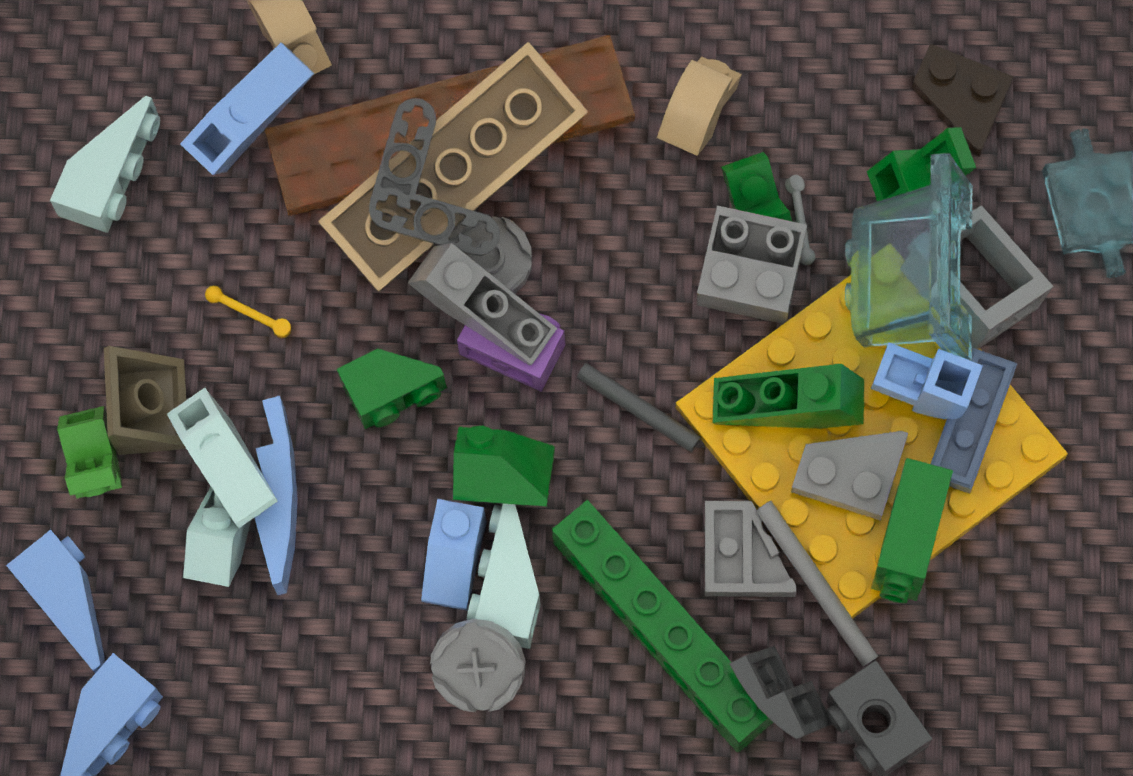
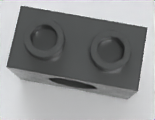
M876 660L831 690L828 694L826 702L830 707L825 712L834 727L841 734L847 730L858 745L853 751L867 772L870 773L875 770L879 776H887L929 747L932 737ZM877 712L885 717L888 728L881 733H872L864 727L862 717L867 713Z

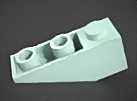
M143 97L67 160L50 199L59 217L108 233L113 220L118 221L121 218L126 206V195H124L130 180L136 181L139 177L144 160L141 154L147 140L152 142L155 139L160 126V116H158L151 97Z
M203 388L167 413L182 443L238 528L278 502L232 420L206 388Z
M516 504L495 505L491 515L489 532L496 534L492 550L484 549L482 552L478 576L484 577L481 595L472 594L467 620L492 621L507 629L520 643L522 648L530 649L541 605L539 591Z

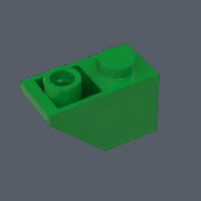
M376 349L336 369L340 382L365 429L373 425L377 428L386 426L400 416L399 412L414 404L417 407L426 406L437 400L441 396L440 391L447 388L444 374L439 366L382 349Z

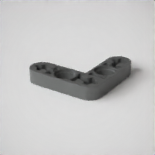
M411 98L405 100L395 112L370 199L369 214L371 220L384 230L436 245L453 243L461 251L471 255L482 256L488 254L496 247L500 238L498 224L492 217L416 194L435 129L436 114L434 108L423 99ZM414 107L423 109L422 117L429 120L427 127H418L414 141L424 142L422 150L409 143H394L396 134L403 138L406 137L408 122L402 120L403 113L411 114ZM399 151H406L412 154L416 161L414 173L405 178L395 176L389 168L391 156ZM389 196H394L397 198V206L406 210H410V201L421 203L414 215V230L403 227L408 218L394 215L391 222L382 220L383 212L376 209L378 201L386 202ZM432 208L443 211L448 219L446 230L438 235L426 233L421 226L423 213ZM455 214L465 216L461 224L465 227L475 228L478 222L485 223L486 232L492 234L491 241H483L480 248H475L471 246L472 238L458 233V243L449 241L448 238L455 227Z

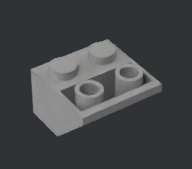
M717 206L698 286L697 306L780 324L787 322L807 225Z

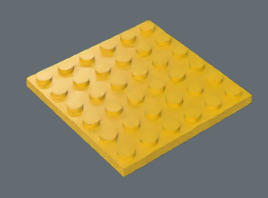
M893 244L676 402L675 407L693 431L701 436V441L749 501L753 502L756 509L769 501L773 502L852 619L881 598L879 595L880 591L871 589L905 460L909 458L931 464L947 420L912 411L914 405L871 389L885 349L890 342L932 359L938 349L968 360L972 353V349L905 274L903 269L908 261ZM843 364L865 379L864 424L816 429L716 425L712 423L714 378ZM1011 385L1008 388L970 494L949 486L930 560L1067 457L1068 453ZM896 431L908 433L881 521L791 492L806 444Z

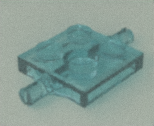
M1084 128L1080 132V129L1070 133L1076 157L1068 161L1045 164L1042 170L1063 254L1081 251L1101 253L1107 278H1113L1114 275L1119 277L1126 273L1119 249L1133 243V150L1106 155L1094 153L1089 130Z

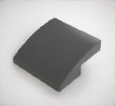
M775 646L747 654L729 663L737 679L758 708L772 722L795 739H799L832 724L813 682L809 681L794 687Z

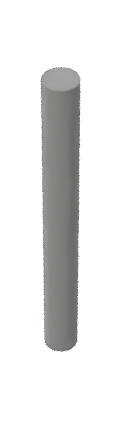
M769 501L756 510L757 514L862 667L878 657L877 653L773 502Z

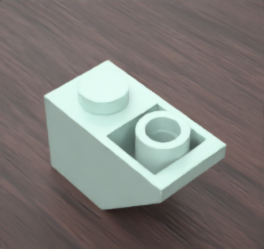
M211 486L187 529L183 578L229 587L241 564L251 520L238 528Z

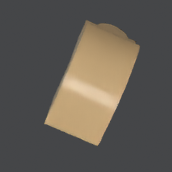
M247 0L263 36L271 43L273 50L280 43H283L315 74L332 66L316 33L317 28L302 0Z
M702 56L697 62L691 60L673 92L657 138L698 156L712 138L722 107L736 91L742 74L731 70L725 63L719 60L706 59Z

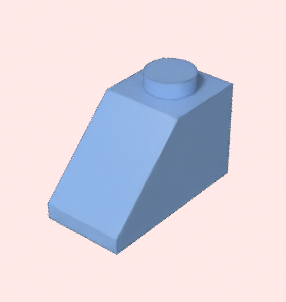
M437 499L427 546L422 602L468 611L487 522L484 507Z

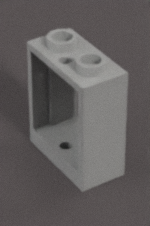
M982 205L967 215L962 211L958 212L943 225L942 231L935 236L931 232L921 236L910 247L909 250L912 256L903 269L905 274L972 350L973 348H981L1037 310L1054 287ZM965 237L969 239L1014 290V292L987 310L980 305L938 257L939 254Z

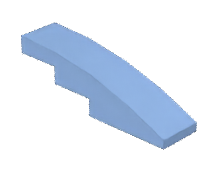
M276 396L262 400L273 444L256 448L262 474L278 502L255 517L272 585L277 595L287 593L295 551L298 497L295 456L287 415L281 397Z

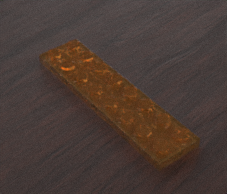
M610 35L539 54L588 111L580 121L554 143L635 121L633 106ZM500 65L265 129L288 216L341 202L379 170L395 112L405 100L419 98L427 101L434 108L437 120ZM414 107L411 114L403 113L402 120L408 122L407 134L405 138L396 134L394 143H410L415 139L419 126L427 127L429 120L422 117L423 109ZM399 152L393 154L390 159H392Z

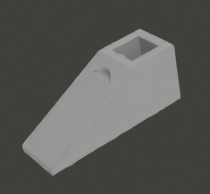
M453 243L434 246L408 281L409 285L443 312L528 365L534 363L557 330L552 323Z

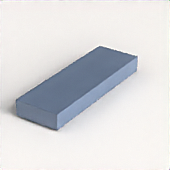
M973 348L969 360L981 364L983 367L968 408L963 416L958 419L947 418L931 461L932 465L953 470L949 486L969 494L1018 364Z

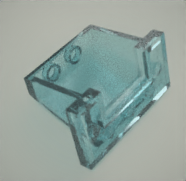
M950 153L931 155L930 185L855 208L853 212L852 239L847 240L845 248L847 263L851 267V283H847L845 286V302L847 309L851 311L853 334L863 347L885 346L889 342L895 345L936 342L942 350L972 361V316L960 303L961 230L972 229L973 186Z

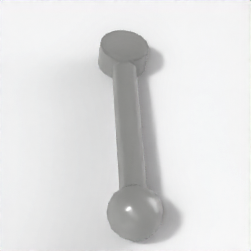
M792 175L786 179L785 187L792 194L796 222L806 224L801 191L804 189L805 183L799 175ZM806 230L800 263L811 265L815 260V253L809 246Z

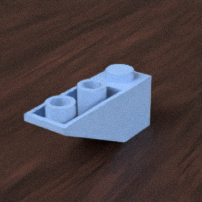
M280 43L205 115L180 145L212 175L227 172L315 73L283 43Z
M114 653L81 690L60 776H96L107 762L110 765L116 763L129 747L127 739L138 726L141 728L146 727L156 717L161 708L158 703L163 696L157 688Z

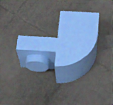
M889 342L871 389L914 405L912 411L940 419H958L963 416L968 408L983 365L941 349L937 350L932 359Z

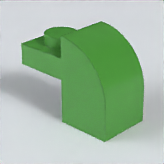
M105 406L59 416L57 431L67 463L65 481L69 495L75 494L76 499L93 497L110 490L122 488L117 453L108 438Z

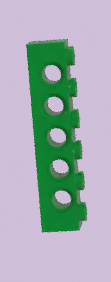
M586 500L552 529L553 544L737 753L773 723L747 694L729 663L731 661L589 500Z

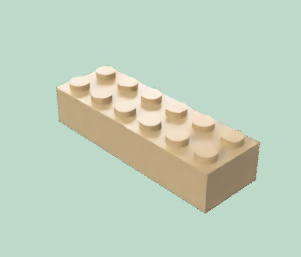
M527 42L436 120L416 194L475 211L580 121L588 111L533 46ZM413 140L409 144L422 150L424 142ZM400 151L389 160V168L395 176L405 178L414 173L416 161L412 154ZM377 170L318 222L379 293L435 244L384 230L371 220L369 203L379 171ZM389 196L386 202L378 201L376 209L383 212L382 220L386 222H391L394 215L408 218L403 227L414 230V215L421 203L410 201V210H406L397 206L396 197ZM432 208L423 213L421 226L426 233L438 235L446 230L448 219L443 211ZM455 214V227L465 219V216Z

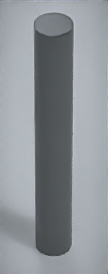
M585 363L577 375L578 380L691 453L695 450L701 440V436L588 363Z

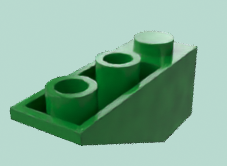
M843 364L714 378L712 423L716 425L816 429L864 424L865 379Z

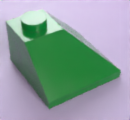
M486 426L459 427L453 460V500L547 507L555 446L507 430L491 429Z

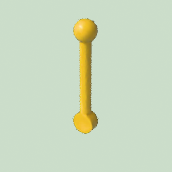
M213 285L206 289L205 298L210 303L220 302L272 328L278 338H286L290 335L291 325L288 320L283 318L274 320L224 295L218 286Z

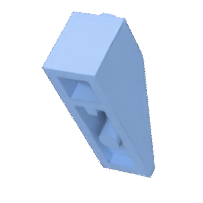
M49 530L6 566L94 673H96L105 663V656L88 575L79 564L85 556L69 536L60 541L52 530Z

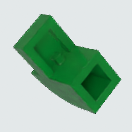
M952 127L946 128L921 149L892 151L867 171V175L881 212L904 211L940 201L962 188L960 180L976 169V165L962 128Z

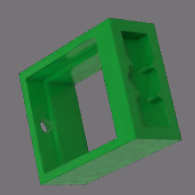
M906 458L871 589L880 591V597L896 603H907L908 599L917 601L926 577L953 470Z

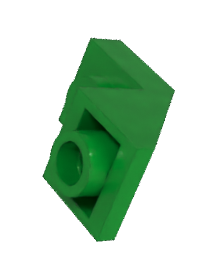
M764 152L721 167L733 209L792 221L790 211L778 196L769 158Z

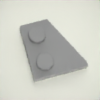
M896 431L806 444L791 492L881 521L908 433Z

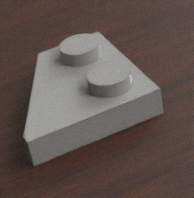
M705 501V596L795 597L796 584L793 578L789 577L779 558V552L772 538L767 535L753 502Z

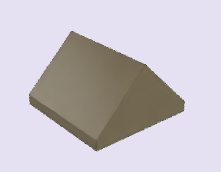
M114 346L105 347L104 366L108 438L118 455L185 449L186 447L167 416V413L186 401L184 359Z

